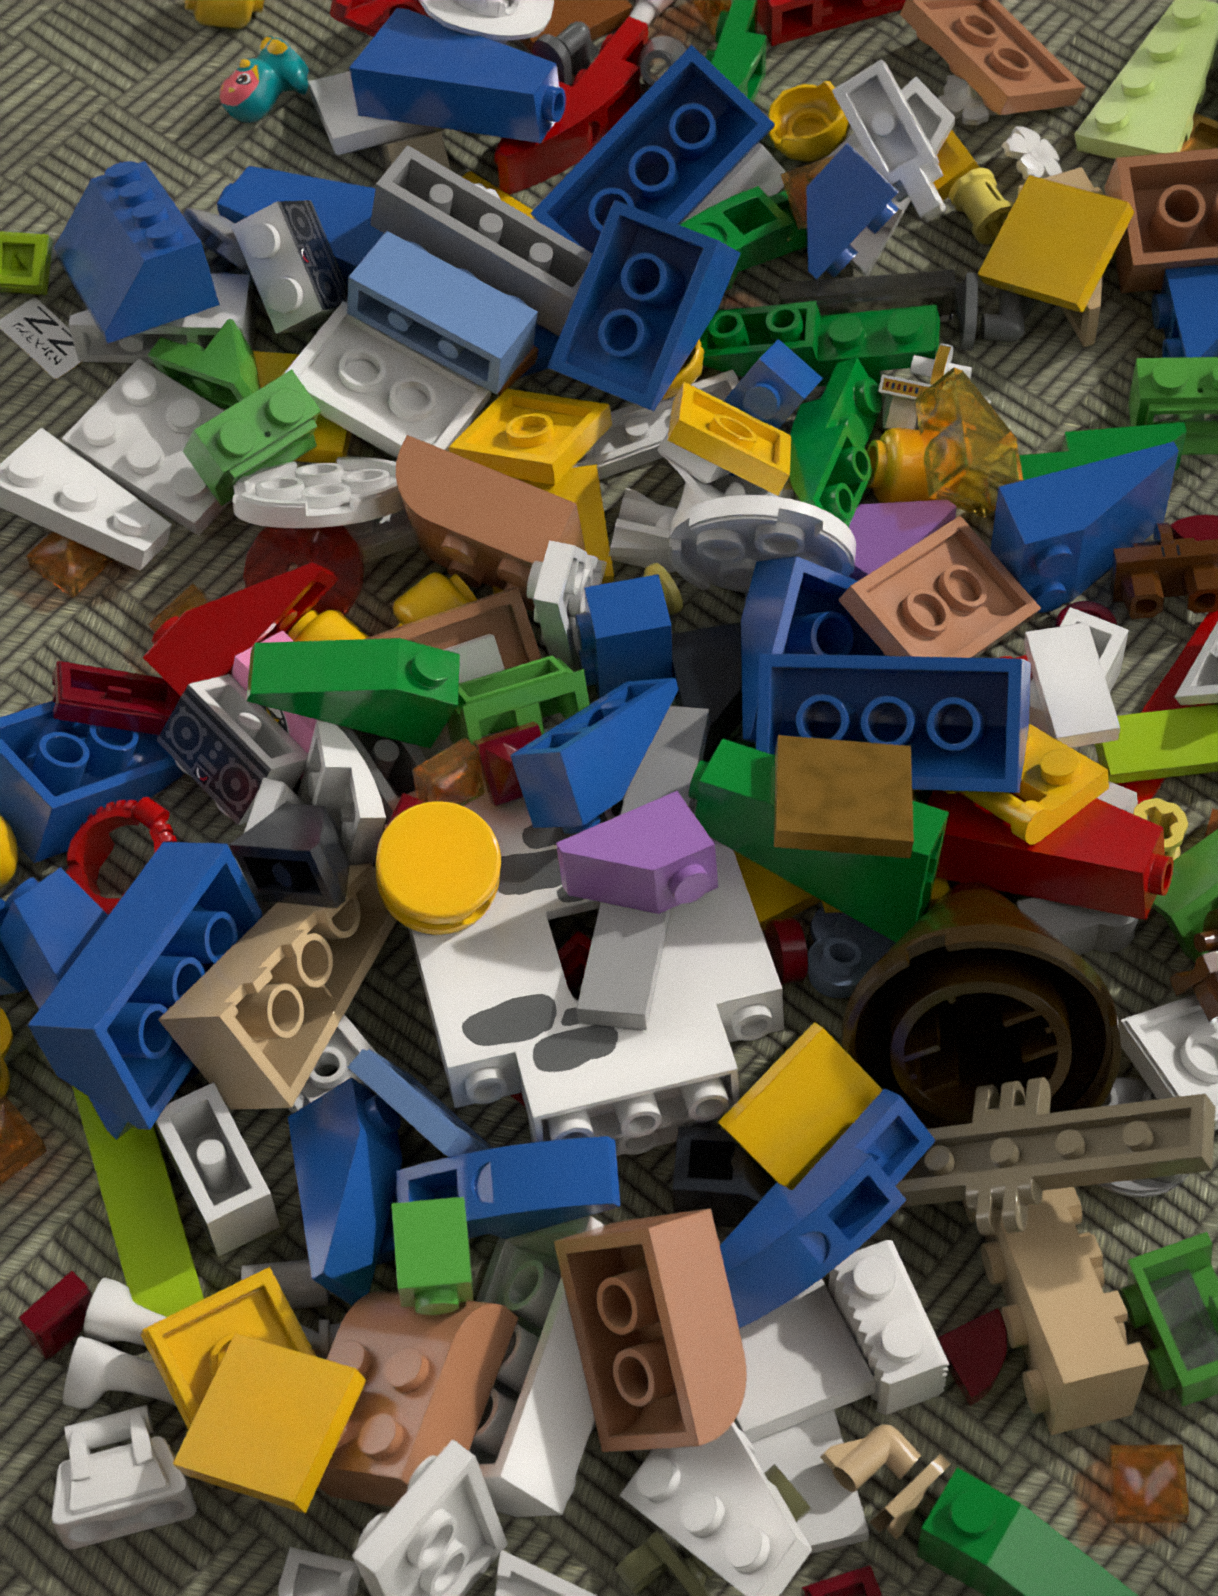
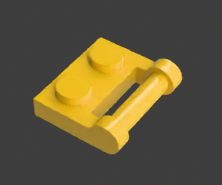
M1029 724L1020 792L1014 793L1026 800V802L1008 792L943 791L948 794H955L957 792L1009 823L1011 825V832L1029 844H1036L1109 789L1108 769Z

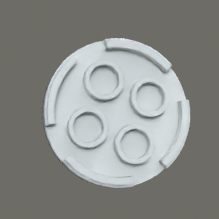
M338 457L337 464L316 463L297 468L296 462H287L260 469L249 476H243L233 485L234 496L232 501L235 516L245 522L267 527L321 528L341 526L378 519L405 508L396 481V462L378 458Z
M735 495L710 499L684 510L676 517L670 528L668 558L679 575L702 590L710 588V584L725 589L746 593L745 602L756 561L798 556L845 576H850V573L853 574L855 568L856 541L848 526L823 509L793 499L767 495Z

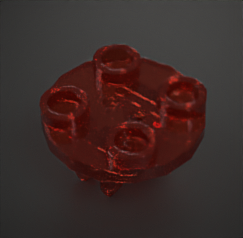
M343 525L321 528L266 527L257 535L247 552L243 578L247 588L288 572L291 565L295 564L299 568L314 562L330 570L339 580L311 610H316L319 614L327 610H338L345 615L350 611L362 590L365 569L363 563L364 555L360 545Z

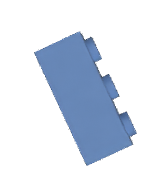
M389 231L384 233L348 278L347 314L496 395L533 348L538 311L528 307L520 298L506 295L478 280L468 270L456 268L428 253L421 245L412 241H405Z

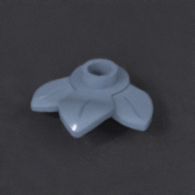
M822 906L815 913L810 924V933L814 943L808 951L809 980L812 986L825 996L832 998L849 997L864 975L896 942L843 912L825 913Z

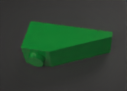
M401 638L254 643L250 653L246 702L431 748L458 706L460 654Z
M958 1467L921 1528L917 1557L984 1596H1138L1023 1504Z

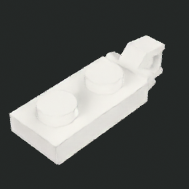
M881 59L833 89L834 96L872 166L899 191L894 197L895 200L899 203L910 197L921 218L924 217L926 222L947 211L936 187L932 183L944 176L938 165L940 161L887 64Z

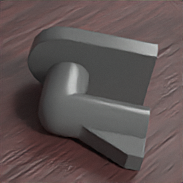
M576 21L571 23L556 37L549 34H543L533 43L532 55L556 63L558 80L572 86V74L577 76L582 69L587 70L599 55V49L591 41L588 26L583 22Z
M966 272L964 283L951 282L950 292L960 321L959 348L960 350L972 351L977 325L978 275L977 273ZM999 289V315L983 313L981 316L980 331L982 340L1003 342L1019 340L1025 331V320L1036 306L1038 300Z

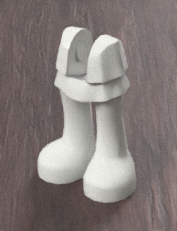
M103 1277L92 1296L84 1320L85 1337H78L73 1350L65 1381L63 1404L77 1409H89L94 1406L105 1391L111 1390L151 1397L176 1406L154 1362L121 1352L101 1343L124 1341L146 1346L140 1335L142 1330L166 1317L136 1304L132 1300L127 1286Z

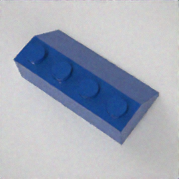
M691 45L530 214L534 220L592 254L614 200L680 225L775 127V124Z
M125 161L114 164L105 171L104 175L90 180L55 244L54 250L60 264L107 343L220 305L200 239L145 161L140 163Z
M759 653L756 750L775 755L778 735L911 746L912 789L1019 793L1029 730L1031 662L1012 658Z
M163 842L28 1024L58 1077L138 1129L150 1130L194 1066V1063L158 1019L263 917L227 843Z

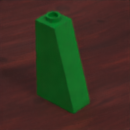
M722 739L710 762L701 760L698 763L691 779L688 796L691 799L697 800L695 817L711 838L894 942H897L926 913L931 901L949 812L912 800L914 842L910 858L774 847L775 755Z

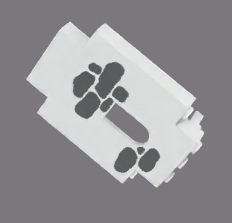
M552 728L544 729V733L548 732ZM457 749L433 754L435 772L447 789L443 793L442 802L455 803L478 814L495 834L501 853L500 879L496 897L489 910L476 923L461 931L444 935L425 934L408 928L454 1107L458 1108L475 1103L488 1104L504 1096L522 1093L528 1115L532 1143L608 1136L615 1139L616 1156L622 1154H641L655 1146L676 1142L678 1126L724 1129L718 1121L740 1100L738 1068L729 1043L739 1040H756L768 1033L784 1030L782 986L734 851L711 838L715 843L719 888L705 893L694 902L680 904L671 909L647 1030L578 1023L577 1015L578 1000L572 996L568 989L548 922L550 919L600 907L601 902L570 896L562 887L556 843L578 833L565 834L561 827L533 828L524 797L494 806L490 802L481 769L474 770ZM624 797L599 815L601 820L599 824L621 815ZM694 800L692 812L694 815L696 811L697 800Z

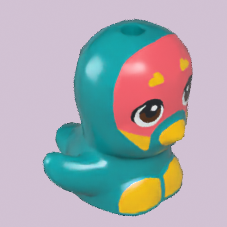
M267 36L262 40L260 54L257 58L241 59L239 67L221 85L219 97L222 106L230 116L240 122L252 123L260 121L273 109L281 93L286 91H296L301 95L307 93L309 68L286 42L276 37Z

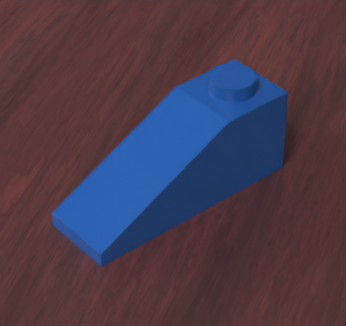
M675 678L625 682L510 755L533 828L561 827L565 834L579 833L598 825L601 821L599 815L623 799L679 690Z
M351 1077L288 1116L312 1280L353 1306L361 1297L369 1294L396 1188V1171L400 1170L403 1159L397 1131L401 1125L398 1112L378 1094L375 1095Z

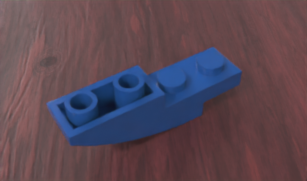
M884 1088L793 1190L776 1183L720 1245L738 1328L760 1319L822 1279L879 1230L906 1201L896 1185L936 1140L900 1095Z
M603 1136L533 1142L456 1155L396 1171V1188L392 1203L464 1197L469 1239L485 1234L509 1239L620 1207L615 1139ZM392 1204L376 1265L396 1260Z

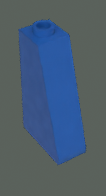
M397 8L349 67L358 116L541 143L554 123L560 121L565 110L566 96L564 89L559 87L556 63L479 35H468L446 28L435 19L408 9Z
M248 166L234 183H230L224 188L217 202L219 216L225 217L235 224L277 201L311 200L347 287L348 278L384 235L383 232L370 225L375 188Z
M61 867L40 882L32 877L19 885L5 902V906L9 911L0 927V941L39 1009L108 917L106 912ZM195 1065L177 1091L200 1073ZM89 1097L105 1128L116 1140L134 1126Z

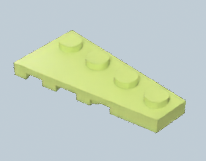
M1205 0L1173 1L1074 133L1077 151L1112 159L1181 152L1184 141L1189 140L1194 126L1193 114L1197 103H1202L1206 91L1205 79L1209 69L1214 68L1218 56V3Z

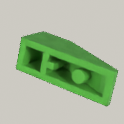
M464 1197L392 1203L397 1284L401 1307L415 1306L416 1313L437 1315L457 1310L459 1302L473 1301L471 1258Z

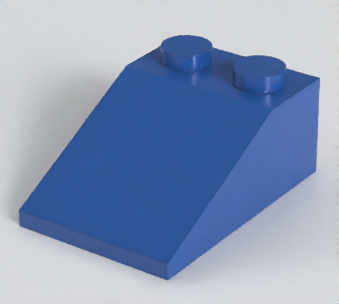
M614 200L547 368L655 411L718 310L740 252L717 239Z
M1175 442L1003 485L998 488L991 551L1040 606L1039 613L1050 612L1065 603L1072 602L1113 568L1114 549L1132 547L1133 543L1145 541L1154 533L1156 523H1164L1179 452Z
M798 556L756 561L741 618L744 740L756 744L759 653L883 656L882 650L838 600L857 580Z
M53 701L0 717V814L11 826L17 840V845L33 863L66 852L75 833L80 829L81 823L85 824L88 821L87 816L91 813L95 815L97 813L96 809L100 806L106 808L107 803L114 802L116 804L118 800H126V802L128 800H135L139 802L146 796L151 798L183 776L185 772L177 766L175 759L156 741L159 735L53 719V709L56 703Z

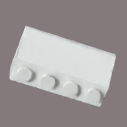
M592 1216L568 1221L509 1239L499 1237L476 1299L477 1302L503 1305L518 1317L469 1452L476 1456L495 1511L514 1517L563 1515L567 1500L575 1488L576 1473L588 1437L596 1425L554 1246V1241L604 1226Z

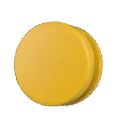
M426 802L403 811L391 821L383 832L376 853L377 889L386 909L406 927L433 935L455 933L468 928L484 916L496 897L501 870L500 847L490 826L472 810L450 802Z

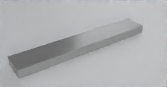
M669 707L625 793L621 815L675 791H678L692 811L694 799L689 798L688 793L693 773L698 763L703 760L710 726L709 709ZM603 902L600 903L577 1005L578 1023L647 1030L671 909L656 914Z

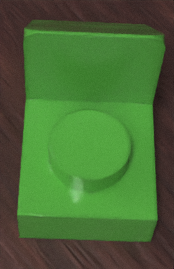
M230 318L226 320L206 349L193 342H187L183 345L160 337L148 353V356L160 372L213 405L226 410L260 389L253 350L234 320Z

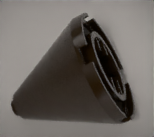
M966 882L952 887L889 949L857 984L845 1009L842 1022L841 1047L882 1090L885 1088L900 1095L926 1129L971 1124L973 1122L975 1093L978 1086L994 1085L998 1091L1000 1106L1002 1084L1019 1081L1023 1086L1026 1102L1027 1083L1030 1079L1046 1078L1051 1091L1050 1113L1101 1107L1112 1090L1120 1067L1121 1038L1118 1016L1111 994L1100 976L1078 954L993 887L980 882Z

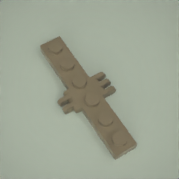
M1036 1078L1028 1081L1026 1102L1024 1089L1019 1081L1003 1083L1000 1106L998 1091L994 1085L978 1086L975 1093L973 1122L971 1124L927 1129L936 1141L896 1185L897 1189L906 1199L901 1207L966 1200L969 1210L976 1212V1225L982 1236L999 1233L1001 1215L1004 1227L1008 1233L1021 1232L1027 1226L1028 1206L1040 1204L1044 1190L1212 1171L1216 1107L1206 1093L1050 1113L1051 1091L1046 1078Z

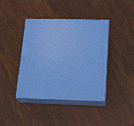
M362 1049L349 1064L348 1068L448 1157L493 1149L489 1143L414 1076L372 1050L368 1049L366 1051Z

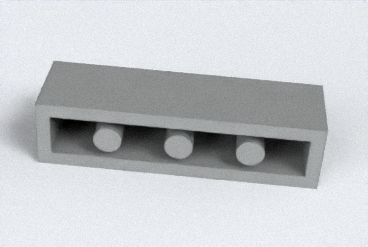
M408 145L376 183L371 226L383 233L389 231L405 241L415 242L433 256L456 268L468 270L478 280L500 292L520 298L528 307L538 311L537 324L560 337L592 257L591 252Z

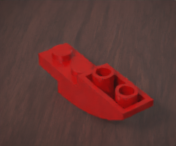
M628 16L615 34H609L605 38L599 55L587 70L582 69L577 74L572 86L559 81V87L564 89L566 96L565 110L560 121L554 123L541 143L502 137L495 152V164L498 165L500 190L511 195L538 185L574 166L585 157L641 98L640 67L637 66V56L642 46L648 41V23Z

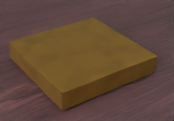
M778 735L775 751L774 847L902 858L911 857L914 842L911 746Z

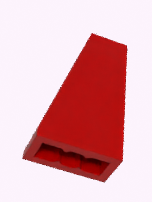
M933 790L926 804L949 812L936 872L937 878L961 883L980 882L993 887L995 890L1146 920L1156 896H1165L1169 890L1174 862L1173 857L1165 855L1164 828L1098 798H1095L1036 844H1029L1011 832V825L958 792L948 794L943 790ZM1008 792L1013 796L1017 797L1018 799L1022 800L1023 802H1026V800L1019 797L1018 795L1012 792Z

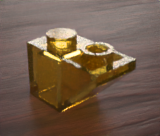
M953 367L915 399L919 431L924 444V466L929 498L935 500H948L961 510L986 518L996 510L998 488L1003 485L1023 481L1017 438L962 370Z

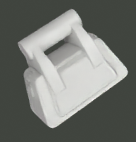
M147 1405L65 1426L70 1459L62 1462L58 1467L53 1499L52 1522L59 1538L67 1549L81 1548L189 1519L195 1515L197 1508L192 1492L183 1473L173 1465L176 1455L173 1453L171 1446L162 1437H150V1433H153V1426ZM132 1439L130 1444L93 1454L90 1453V1449Z

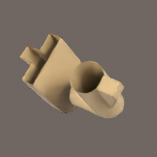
M882 1424L875 1427L863 1439L830 1446L820 1458L830 1467L836 1480L850 1492H856L884 1464L900 1480L921 1454L895 1427ZM940 1453L870 1521L872 1526L879 1533L886 1528L896 1540L901 1537L929 1485L951 1463Z

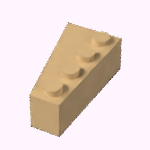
M372 864L349 866L346 901L337 908L277 902L158 1019L210 1084L215 1083L223 1101L230 1110L292 1108L340 1023L342 1016L345 1014L397 921L386 909L380 898L376 883V870Z
M1074 1187L1044 1190L1041 1203L1028 1206L1027 1226L1024 1231L1008 1233L1004 1227L1001 1215L999 1233L985 1235L987 1243L981 1244L982 1261L987 1278L991 1285L1001 1283L1008 1306L1002 1307L1001 1311L1006 1326L1008 1342L1012 1349L1022 1347L1029 1371L1023 1372V1385L1028 1404L1033 1414L1043 1412L1050 1435L1132 1416L1149 1364L1140 1342L1127 1345L1123 1322L1127 1321L1128 1313L1118 1290L1104 1293L1102 1290L1104 1286L1103 1254L1094 1234L1090 1232L1078 1233L1075 1225L1082 1223V1207ZM963 1200L970 1222H975L976 1212H971L966 1200Z

